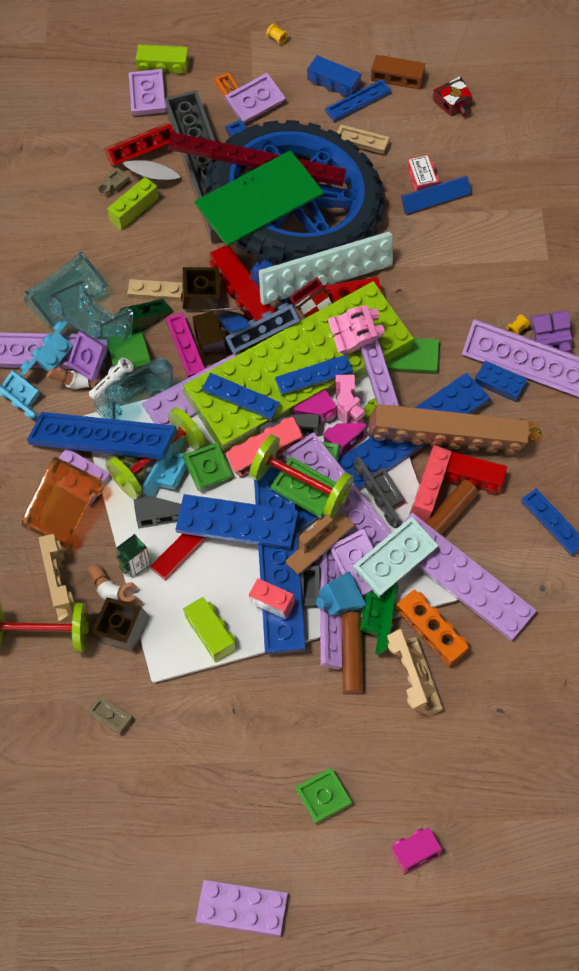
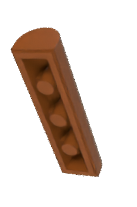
M463 480L425 523L442 535L478 495L477 488L470 481Z
M357 612L341 614L343 694H363L361 614Z

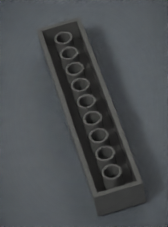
M197 90L164 98L166 113L175 133L215 141ZM180 152L197 200L205 196L206 172L212 159ZM202 215L211 243L222 241Z

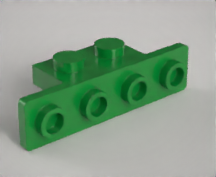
M397 582L384 593V596L378 597L372 592L365 594L364 601L366 606L363 607L360 630L377 636L375 654L377 655L389 649L387 635L390 634L393 628L392 617L396 609L395 596L399 589Z

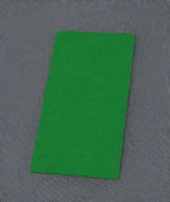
M290 150L195 200L194 204L224 244L229 246L320 197L324 192Z

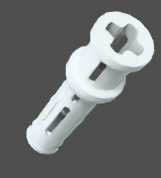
M124 357L121 358L116 366L109 369L108 375L89 391V396L93 400H98L116 382H121L127 373L133 371L131 361Z

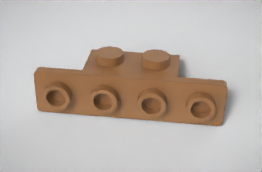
M339 513L334 519L328 515L323 519H318L309 531L301 534L299 537V549L286 560V564L296 574L300 575L354 527V523L343 513Z

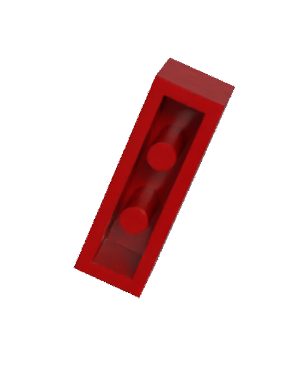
M451 452L445 471V480L452 484H460L463 480H468L477 489L484 490L490 494H501L507 466Z

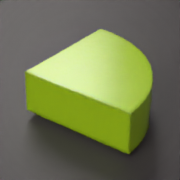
M375 398L371 399L364 407L365 415L362 418L365 420L370 419V414L377 405Z

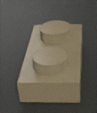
M100 696L97 697L87 710L89 716L119 735L123 733L132 721V716Z

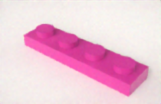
M180 313L167 317L166 323L186 375L189 378L205 368L184 314Z

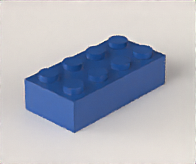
M485 360L475 377V382L482 388L517 402L527 385V378Z

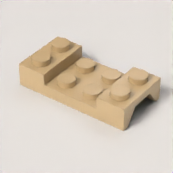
M54 534L38 537L53 607L56 608L58 621L62 623L73 620L75 602L72 592H67L66 586L62 585L59 569L63 568L62 561L65 560L60 540L56 541Z
M402 629L387 635L390 652L401 658L402 664L409 674L407 678L412 686L406 690L409 706L428 716L444 710L418 638L406 639Z

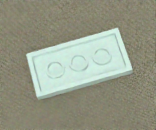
M410 517L355 563L352 568L375 594L380 597L432 553L438 545L417 521Z

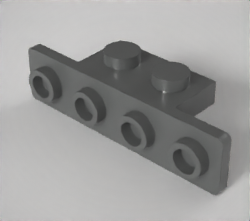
M360 457L356 458L353 466L355 473L362 477L366 490L368 492L371 491L375 504L385 513L386 521L392 524L394 528L397 527L401 520L393 507L402 503L404 497L384 467L371 474Z

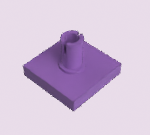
M78 331L67 365L89 380L96 381L102 363L107 360L104 357H108L106 352L108 347L85 331Z

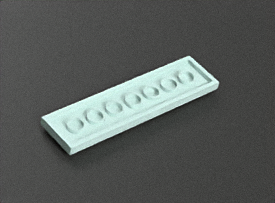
M390 232L382 233L259 270L260 299L262 304L266 305L288 298L316 277L325 286L393 266V235Z

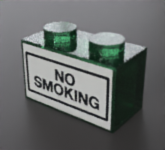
M135 534L116 547L118 554L116 558L120 563L119 568L125 575L128 573L134 578L151 565L146 545Z

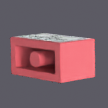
M428 155L408 159L407 171L414 191L440 184L439 176L434 173L433 161L430 162Z
M258 578L248 595L251 604L284 619L288 618L295 604L292 593Z

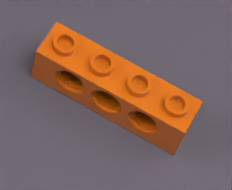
M414 589L396 604V611L449 668L467 654L469 647L467 646L468 642L466 639L454 632L455 629L448 621L445 622L440 617L441 614L434 606L431 607L427 603V598L423 593H418ZM421 609L425 614L418 616L415 611ZM436 624L439 629L431 630L428 625ZM448 638L452 641V644L445 645L442 639Z

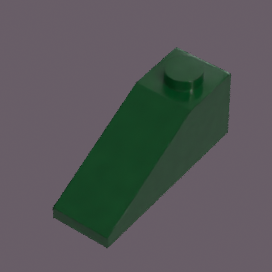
M164 299L124 307L119 311L115 326L124 336L136 334L170 315L173 310Z

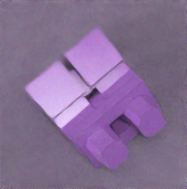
M562 310L529 316L534 340L569 353L572 352L569 311Z

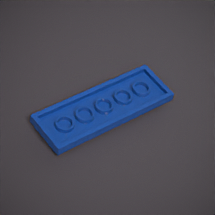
M183 494L175 530L176 533L292 549L299 512L292 509Z

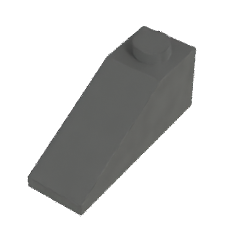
M142 496L138 499H133L138 529L176 523L178 520L180 503L153 496Z

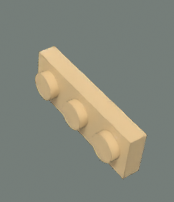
M340 124L337 131L344 141L348 139L357 147L384 154L389 144V137L353 127Z
M130 279L127 295L128 298L182 301V282Z

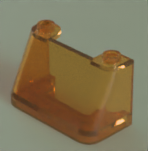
M53 458L23 516L22 527L38 537L54 534L56 541L60 540L61 547L71 551L79 539L75 529L91 497L101 495L103 492L104 481L60 458Z

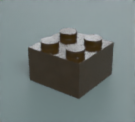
M183 267L182 308L192 310L219 309V268Z
M214 311L192 316L195 338L205 366L225 359L228 347L225 332L221 330L220 318L215 316Z
M106 597L92 634L99 642L134 652L149 615L140 606Z

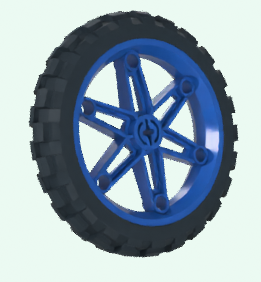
M278 120L264 122L263 126L255 124L243 129V132L235 133L226 140L227 144L279 155L291 150L294 155L309 158L312 162L345 168L344 182L348 189L319 184L318 181H315L324 194L308 202L305 206L309 208L316 223L313 224L302 209L303 206L236 241V246L247 254H256L259 260L275 261L282 264L372 237L377 232L381 223L385 196L384 189L381 187L382 181L377 170H374L373 164L363 152L359 153V147L348 139L344 141L339 133L331 129L325 131L320 129V125L308 123V125L299 124V121L286 120L285 123H279ZM212 159L206 172L205 195L239 178L247 166ZM319 208L350 209V211L338 225L329 229ZM294 213L309 233L289 232L278 229V227Z

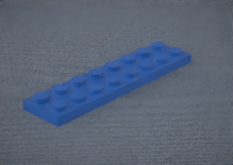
M41 412L27 441L29 445L164 460L178 430L174 425Z

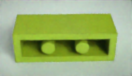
M138 45L136 54L137 71L162 69V73L187 74L189 63L188 47Z
M144 177L107 208L109 221L120 230H123L159 200L157 186Z
M201 597L183 608L184 617L215 663L236 651L235 637L231 632L228 633L226 631L225 622L221 617L217 618L214 613L216 610L210 601L207 602L204 597Z

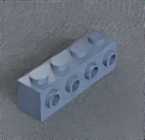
M287 302L279 306V311L275 313L269 311L261 315L262 319L258 321L255 319L248 321L249 326L233 333L228 331L230 335L225 338L233 354L301 321L294 304L289 305Z

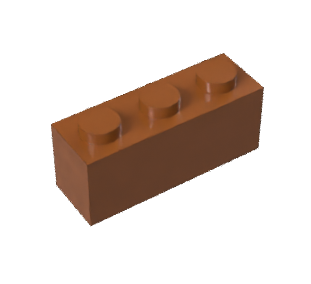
M377 54L371 69V81L377 82L383 79L386 84L418 90L421 89L425 76V63Z

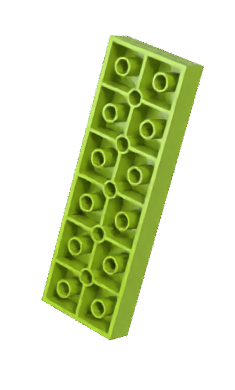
M374 282L367 284L183 385L184 396L214 442H218L222 453L260 433V425L271 420L203 392L202 388L210 373L279 401V407L272 419L275 420L291 416L294 406L323 390H326L328 394L336 390L335 379L281 396L275 382V377L345 355L338 352L334 340L335 335L332 334L328 322L329 318L338 317L352 308L365 305L368 306V309L377 308L379 318L373 321L374 326L382 324L385 331L384 335L378 338L385 363L411 349L414 338ZM360 349L346 355L353 370L350 375H354L355 379L367 373Z

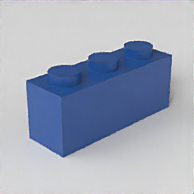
M317 55L307 68V80L348 97L356 93L361 86V73Z

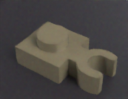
M116 167L104 177L105 182L97 185L98 191L100 192L102 189H105L103 191L104 196H108L112 189L117 191L129 181V177Z

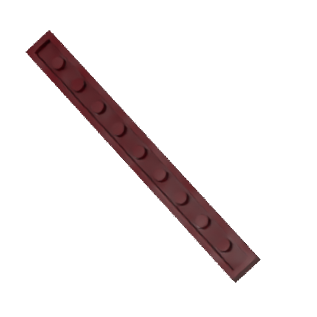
M171 132L168 143V150L252 168H258L280 156L279 154ZM298 159L315 181L343 187L345 168Z

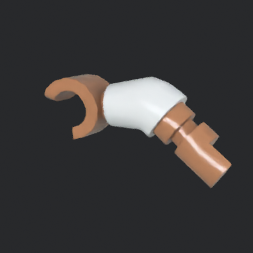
M58 367L50 369L46 377L62 382L68 388L83 389L90 387L91 384L93 389L108 374L100 375L99 372L97 380L91 381L79 372L65 371Z
M93 564L87 569L97 587L98 595L103 600H106V597L137 606L142 605L143 602L138 597L131 596L138 589L133 582L123 586L113 584L112 581L107 579L99 564Z

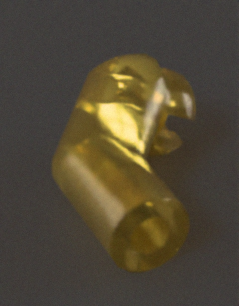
M529 421L528 431L531 432L529 438L537 441L541 435V430L536 423Z

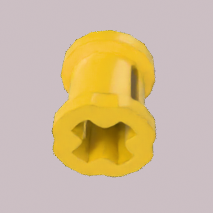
M275 23L271 24L267 29L266 35L269 38H274L279 45H282L288 38V32L278 28V25Z
M518 315L512 324L506 326V330L520 335L524 329L529 328L530 323L523 315Z

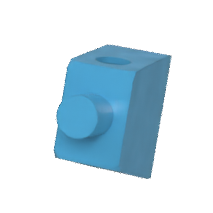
M350 571L319 590L320 597L316 599L318 608H326L331 616L341 615L346 612H357L366 606Z

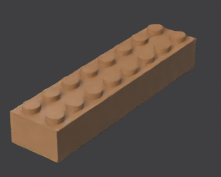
M377 404L370 414L369 437H373L374 440L378 441L391 439L396 443L410 441L415 445L428 443L431 446L436 445L439 447L447 445L452 449L465 447L470 451L484 449L489 453L502 451L508 455H515L528 443L529 421Z

